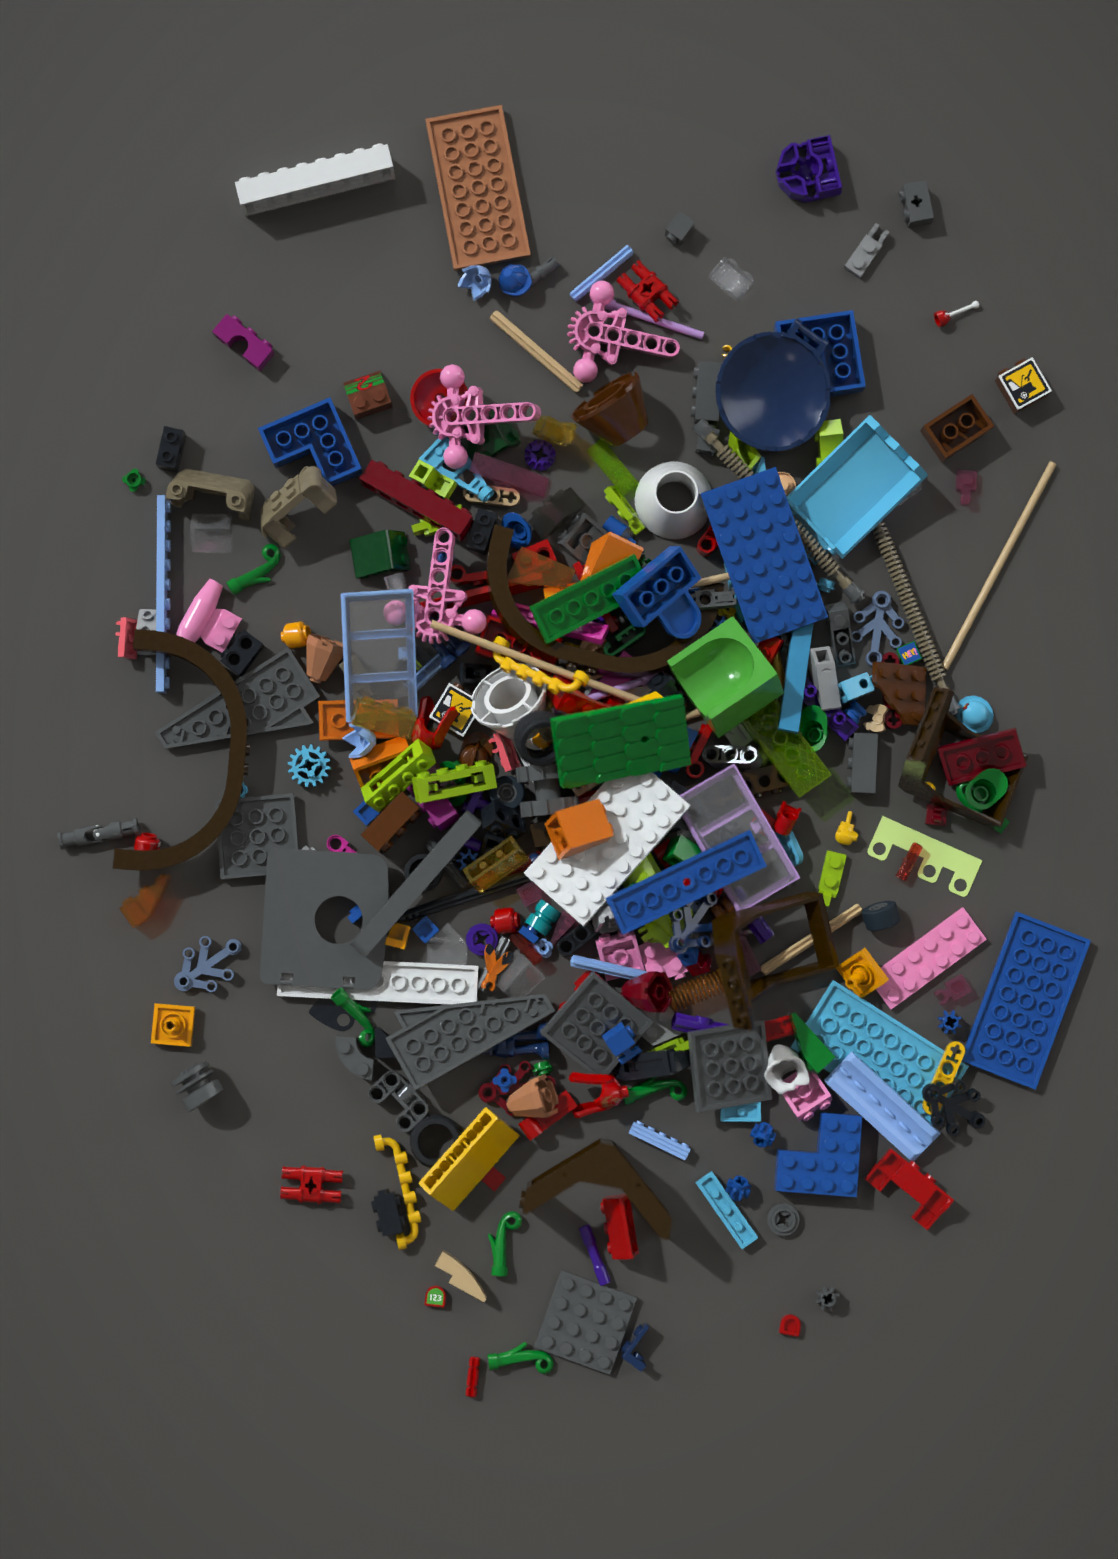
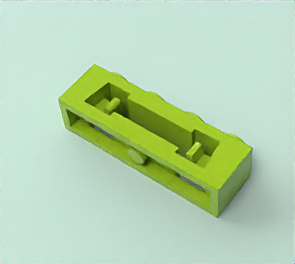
M420 739L415 740L361 788L365 803L379 813L401 791L403 792L412 784V777H417V773L426 772L436 763L432 749ZM413 752V758L407 755ZM375 783L378 786L376 790L372 788Z
M487 760L476 761L473 766H468L467 764L456 765V769L453 770L440 768L436 770L437 773L429 774L428 771L417 773V777H412L415 801L418 803L497 788L494 765L489 762L487 763ZM471 776V782L477 784L463 783L438 788L437 783L432 781L444 782Z

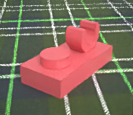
M123 617L121 621L116 622V625H120V632L115 634L120 636L118 657L131 660L137 659V651L133 650L137 620Z
M500 733L493 734L494 738H491L489 743L496 742L497 748L492 750V752H499L500 762L505 772L514 771L517 767H521L512 740Z

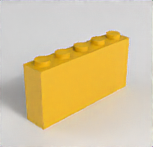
M485 1107L418 1184L430 1196L454 1211L520 1135L509 1124Z

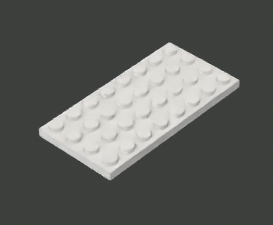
M652 772L607 781L588 800L589 802L600 799L601 804L605 806L606 817L614 830V836L608 842L560 861L551 842L524 872L531 881L583 927L607 902L605 898L615 893L691 807Z

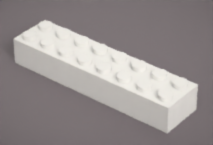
M380 143L373 145L369 149H356L353 153L349 154L339 153L329 159L319 158L309 164L305 162L299 163L296 167L289 169L283 167L273 173L263 172L253 178L243 177L235 182L243 213L245 216L396 178L388 144L383 145Z

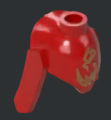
M424 696L420 699L418 717L412 726V742L420 739L432 750H439L449 728L459 713L455 706L450 707L440 721L435 733L428 731L426 728L430 720L429 716L434 708V702L430 696Z
M572 1072L568 1078L570 1082L602 1085V1093L594 1102L580 1103L574 1109L573 1115L575 1118L609 1110L619 1105L623 1098L629 1097L627 1086H621L613 1075Z

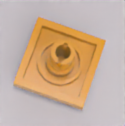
M865 947L840 963L836 968L845 980L846 987L861 998L889 980Z
M155 1003L151 1043L192 1047L195 1007Z

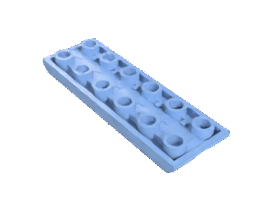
M852 1051L824 1079L838 1095L911 1161H914L941 1134Z

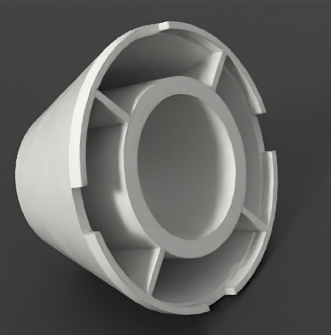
M682 462L661 463L651 468L641 478L635 493V509L638 517L650 532L670 540L687 538L697 533L709 519L700 494L712 489L706 477L695 467ZM679 482L689 488L693 495V503L683 511H670L659 503L656 492L665 483Z
M525 664V665H527L528 667H530L532 670L540 671V670H539L538 668H536L535 666H532V665H529V664ZM498 668L488 674L475 688L471 697L473 701L471 711L479 723L514 741L515 728L523 717L535 711H546V684H543L540 688L531 682L533 679L531 677H527L524 681L515 675L517 671L512 670L508 674ZM534 730L528 739L536 736L539 733L538 730Z

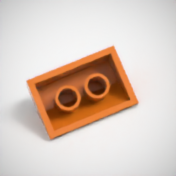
M405 735L375 745L365 756L350 758L360 788L409 747ZM377 783L372 786L375 790L378 788Z

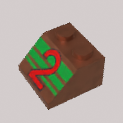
M380 370L343 383L356 420L393 408Z

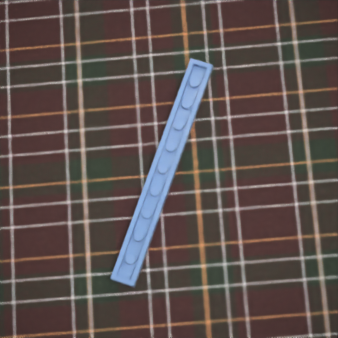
M157 495L156 631L161 632L170 630V618H167V610L171 608L170 598H167V591L171 589V581L167 579V571L171 570V561L168 559V552L171 551V541L168 540V532H171V521L168 520V513H171V504L165 498V495ZM156 653V692L167 694V689H170V677H167V669H170V657H167V654Z

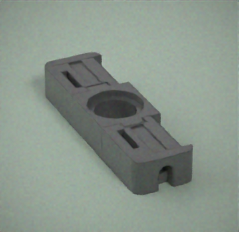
M733 588L730 591L714 592V589L698 590L690 594L700 610L733 608L736 605ZM703 595L708 596L710 603L703 605L699 597Z

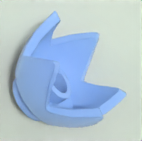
M471 265L462 269L465 273L459 281L458 288H471L474 301L482 297L486 292L489 293L492 279L491 274L485 267Z
M349 723V727L355 730L345 735L342 739L356 748L349 754L348 758L365 756L376 745V736L374 732L363 725Z

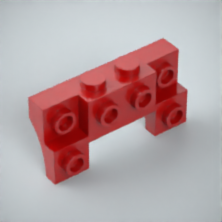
M889 1148L864 1179L880 1192L890 1180L921 1204L911 1218L928 1230L939 1216L949 1208L954 1199L934 1184L936 1180L928 1173L924 1176L919 1172L920 1167L913 1161L908 1163L894 1150Z

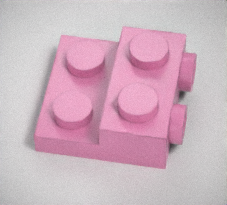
M618 930V934L611 936L609 933H605L595 940L600 961L644 970L634 930L624 935L621 934L620 930ZM604 974L606 982L617 978H621L617 976Z
M650 942L638 946L647 972H665L668 978L674 977V980L686 976L685 972H688V970L678 959L677 954L672 952L670 948H665L662 943Z
M797 1071L782 1081L785 1083L793 1082L797 1077ZM808 1072L809 1084L798 1085L793 1091H787L782 1094L798 1121L802 1119L808 1121L814 1116L813 1112L819 1108L821 1111L827 1109L831 1105L830 1101L833 1100L818 1075L813 1072Z

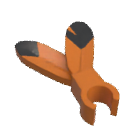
M487 944L484 956L488 973L481 987L485 989L486 984L490 982L489 991H493L495 989L496 975L510 964L514 953L512 951L506 952L496 961L495 949L491 944Z

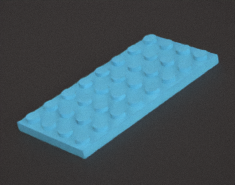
M832 980L805 1023L835 1056L823 1069L831 1073L852 1051L931 1123L932 1115L927 1114L922 1109V1102L924 1100L922 1089L925 1085L931 1083L944 1050ZM794 1040L790 1048L799 1053L796 1040ZM948 1056L946 1057V1060H951L954 1063L957 1062L956 1059H953V1056H951V1058ZM961 1062L954 1080H961L969 1066ZM945 1063L942 1066L943 1073L946 1075L952 1073L953 1066L950 1063ZM941 1081L935 1083L939 1087L944 1085ZM953 1091L948 1092L946 1097L949 1098ZM927 1103L926 1106H928V1107H929V1111H931V1109H930V1104Z

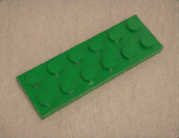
M632 554L530 606L529 608L545 643H550L620 607L612 594L642 570L636 555Z

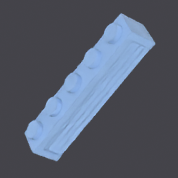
M448 644L446 647L452 653H454L455 656H457L452 647ZM439 653L416 673L417 691L443 669L440 666L442 658ZM408 681L404 683V686H405L407 689H408Z
M638 1120L633 1122L628 1132L629 1134L686 1160L691 1150L688 1148L689 1145L683 1142L680 1144L673 1137L667 1138V1134L661 1131L657 1133L654 1128L650 1126L647 1128L643 1126L644 1123Z

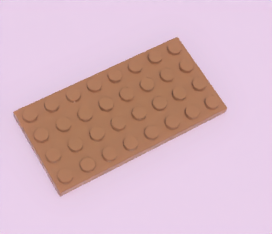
M502 105L425 119L454 271L462 270L471 265L484 266L531 257Z

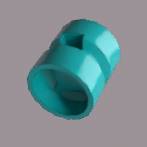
M540 899L535 907L536 912L531 913L525 922L546 936L552 928L551 922H556L562 913Z

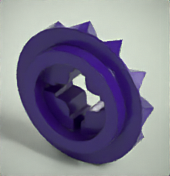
M536 439L529 443L524 453L527 465L537 471L550 468L556 457L552 444L546 440ZM542 447L543 454L547 457H541L537 462V455L534 453L539 452Z
M481 923L469 929L466 935V944L471 952L477 955H484L486 946L482 943L474 945L478 940L476 932L482 936L489 934L485 940L486 944H491L495 949L498 937L496 931L491 926Z

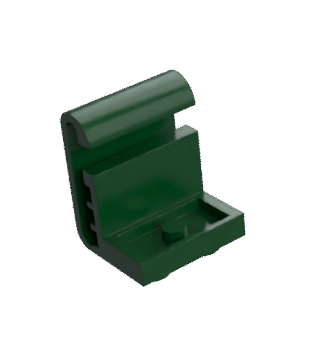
M494 410L489 412L490 420L495 416ZM511 423L485 425V442L481 445L474 444L468 441L467 438L461 439V446L466 449L468 457L476 468L483 465V461L486 459H492L505 449L515 448L522 444L518 432ZM465 426L466 433L469 434L468 427Z
M382 530L349 540L356 579L369 578L371 574L377 576L391 571L406 572L411 570L407 537L403 531Z
M621 609L620 614L629 627L616 635L614 642L617 646L622 642L624 645L610 654L611 645L607 642L604 646L603 654L619 657L623 651L626 652L643 640L646 628L633 626Z

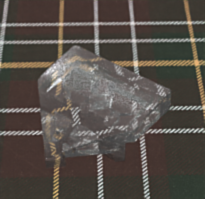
M447 923L443 929L429 940L430 942L427 945V963L467 965V944L452 926Z

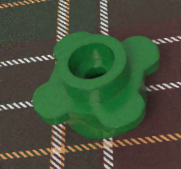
M132 469L131 472L122 478L123 483L129 486L131 492H136L139 486L146 483V479L140 476L138 469Z
M543 1061L534 1065L533 1073L534 1076L544 1074L548 1076L553 1071V1068L549 1061Z

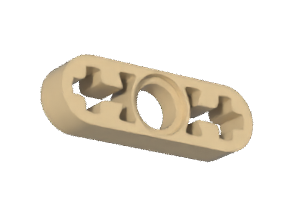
M489 486L497 493V498L494 501L488 500L485 503L476 495L470 498L469 494H466L468 491L463 490L465 500L470 503L513 508L520 501L518 491L512 488ZM500 491L503 492V496L507 497L510 493H513L517 499L509 503L508 499L502 498L503 502H499Z

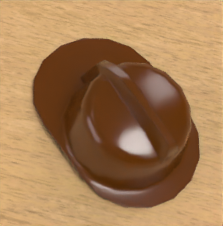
M483 732L469 734L462 743L458 761L468 766H473L476 761L487 760V763H490L493 753V743H489L491 738Z

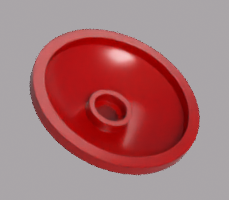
M432 369L423 373L415 381L411 390L410 403L416 417L427 426L433 422L427 418L432 416L428 409H434L435 407L431 402H438L436 397L438 395L447 397V388L443 386L440 380V374L443 369ZM465 382L459 387V395H463L468 391ZM468 398L465 399V403L463 406H466ZM453 412L451 415L452 422L457 419L456 412Z

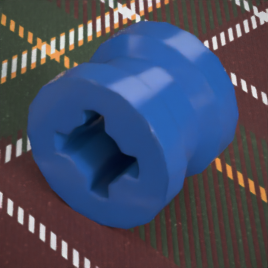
M855 700L850 703L848 709L843 711L855 724H858L860 722L859 719L867 714V711Z

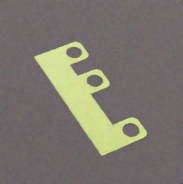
M882 816L868 848V854L879 860L887 858L893 844L923 857L924 859L918 870V876L930 883L937 881L942 867L954 871L955 873L949 884V890L962 897L968 895L983 861ZM878 842L883 843L886 847V851L882 855H876L873 851V846ZM926 865L935 867L936 873L931 878L923 874V868ZM957 879H964L966 881L967 887L964 891L960 892L955 889L954 883Z

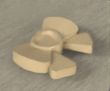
M881 704L870 705L866 711L874 716L872 717L873 721L863 723L866 730H872L877 733L884 732L886 730L884 725L885 715L889 708Z

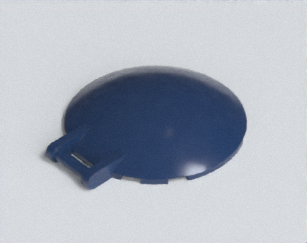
M798 318L795 319L786 333L762 332L738 343L725 357L717 375L715 387L716 402L722 420L735 437L748 446L759 450L784 451L799 446L809 440L819 430L829 411L831 382L829 373H827L822 363L823 360L820 357L829 341L825 338L822 339L802 325V321ZM796 331L817 344V347H812L795 335Z

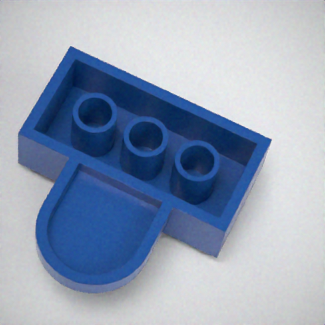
M669 546L612 594L633 626L645 627L657 617L670 636L680 639L693 636L700 627V609L687 590L702 578L681 546Z

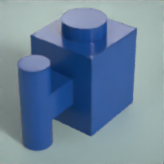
M622 1022L602 1035L615 1057L622 1052L624 1053L618 1058L622 1065L642 1052L638 1045L630 1049L635 1044L633 1039L635 1033L629 1025L625 1027Z

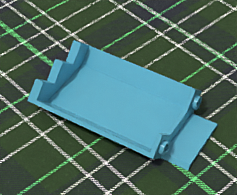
M869 415L787 496L791 512L795 516L794 520L797 519L799 521L797 525L801 523L800 529L802 527L806 528L803 532L808 530L807 536L812 535L810 540L816 539L814 544L816 542L820 543L817 547L822 546L821 551L826 550L824 555L830 552L833 556L838 554L843 559L928 474ZM812 552L806 553L807 557L816 565L819 560L814 561L815 556L810 557Z

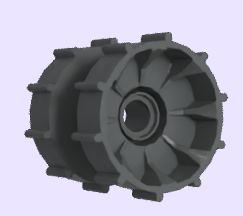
M551 763L548 766L532 765L516 768L517 783L534 781L536 801L520 802L521 817L554 814L556 811L579 805L577 796L562 798L557 763Z

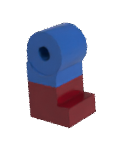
M688 947L686 952L677 954L678 959L693 977L710 971L712 957L708 953L703 955L697 947Z

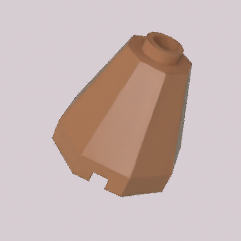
M309 634L306 642L307 675L310 676L311 681L321 683L322 681H327L343 659V643L329 640L325 636Z
M545 1074L528 1081L508 1097L507 1108L509 1112H512L514 1116L539 1118L549 1117L558 1113V1108L554 1109L555 1104H558V1097L552 1081H546L545 1078L547 1076Z

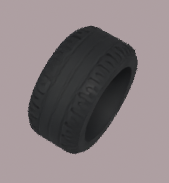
M549 711L529 713L519 721L514 731V743L520 756L534 766H548L556 762L553 742L541 750H533L526 747V741L534 730L541 727H551L550 718L558 717Z
M430 1115L423 1118L415 1125L411 1132V1152L419 1163L429 1168H432L439 1159L430 1158L421 1150L419 1139L422 1131L433 1124L443 1125L452 1133L454 1142L462 1134L457 1123L444 1115Z

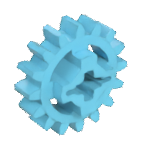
M310 744L309 749L302 745L301 751L296 748L297 754H291L290 757L293 761L288 762V765L292 766V769H289L288 772L294 773L292 780L299 779L298 785L305 782V787L307 788L310 783L314 787H317V781L324 783L322 777H329L326 770H331V767L327 766L330 759L324 758L327 753H320L321 747L319 746L314 750L313 744ZM310 753L318 755L321 759L311 758ZM302 756L303 759L301 763L296 765L298 759ZM308 761L314 764V766L311 767V771H309L307 768H304V766H307ZM322 767L320 774L316 776L318 768ZM298 773H306L309 779L301 777Z

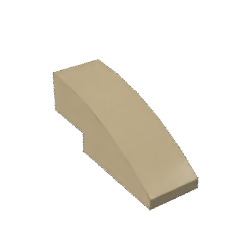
M443 1249L435 1266L452 1275L449 1281L450 1284L485 1302L487 1296L475 1276L455 1256Z

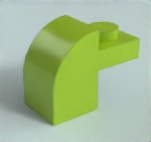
M418 460L409 475L412 480L420 483L422 488L426 490L431 489L444 499H449L457 487L456 481L439 473L433 466L421 460Z

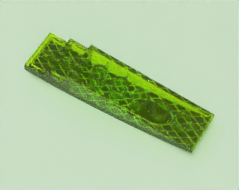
M775 699L741 722V724L798 798H800L832 774L800 731L795 734L778 730L781 705Z

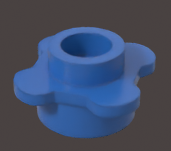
M506 1068L501 1069L500 1074L493 1078V1083L498 1085L502 1092H508L509 1087L517 1081V1078L509 1074Z

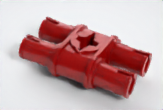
M638 260L636 262L638 265L634 263L631 270L642 281L635 284L626 273L621 274L623 278L619 276L616 282L627 292V297L639 306L640 311H645L657 323L659 321L658 318L662 319L664 313L654 302L657 299H661L672 310L674 309L673 305L676 307L679 300L668 291V285L664 284L656 276L655 272H650Z
M305 1165L301 1166V1168L282 1167V1172H287L282 1174V1179L299 1180L301 1186L299 1188L281 1186L280 1192L282 1193L280 1194V1199L298 1200L300 1203H318V1205L323 1202L341 1203L342 1191L324 1190L322 1184L324 1182L342 1184L343 1170H325L323 1166L317 1168L305 1167ZM311 1178L313 1180V1184H317V1186L313 1188L312 1192L310 1190V1186H307L306 1184L310 1182Z

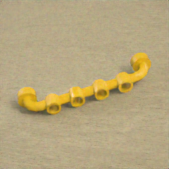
M497 636L493 642L507 648L510 646V643L500 636ZM493 651V657L501 665L500 669L508 674L512 670L517 671L515 675L524 681L527 677L533 678L531 682L540 688L543 684L549 685L547 689L554 694H558L560 690L568 693L574 692L581 685L586 686L590 680L587 674L576 670L572 677L574 682L572 684H565L557 678H551L541 671L532 670L525 664H518L511 658H504L500 653Z
M381 1134L375 1135L373 1138L377 1152L385 1150L384 1146L386 1145L393 1149L411 1228L408 1236L404 1237L403 1233L395 1235L398 1249L404 1250L407 1249V1244L412 1243L417 1238L419 1233L418 1223L421 1222L419 1210L415 1211L413 1203H417L415 1191H410L409 1183H413L411 1173L405 1170L404 1164L408 1163L406 1151L401 1152L399 1143L395 1139L389 1137L382 1138Z

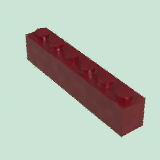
M371 460L359 478L361 486L438 529H449L454 534L455 539L461 542L474 522L471 512L467 509H459L451 500L447 498L443 500L438 497L435 491L422 488L421 484L417 481L406 479L401 472L388 469V466L381 461Z

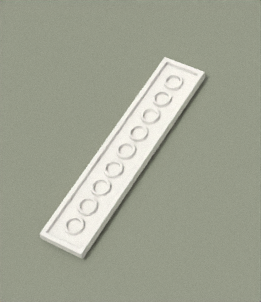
M384 961L381 979L375 987L368 990H344L352 1000L430 1004L477 1002L479 966ZM281 973V980H293V974ZM343 977V984H355V977ZM277 985V996L331 999L333 993L339 988Z

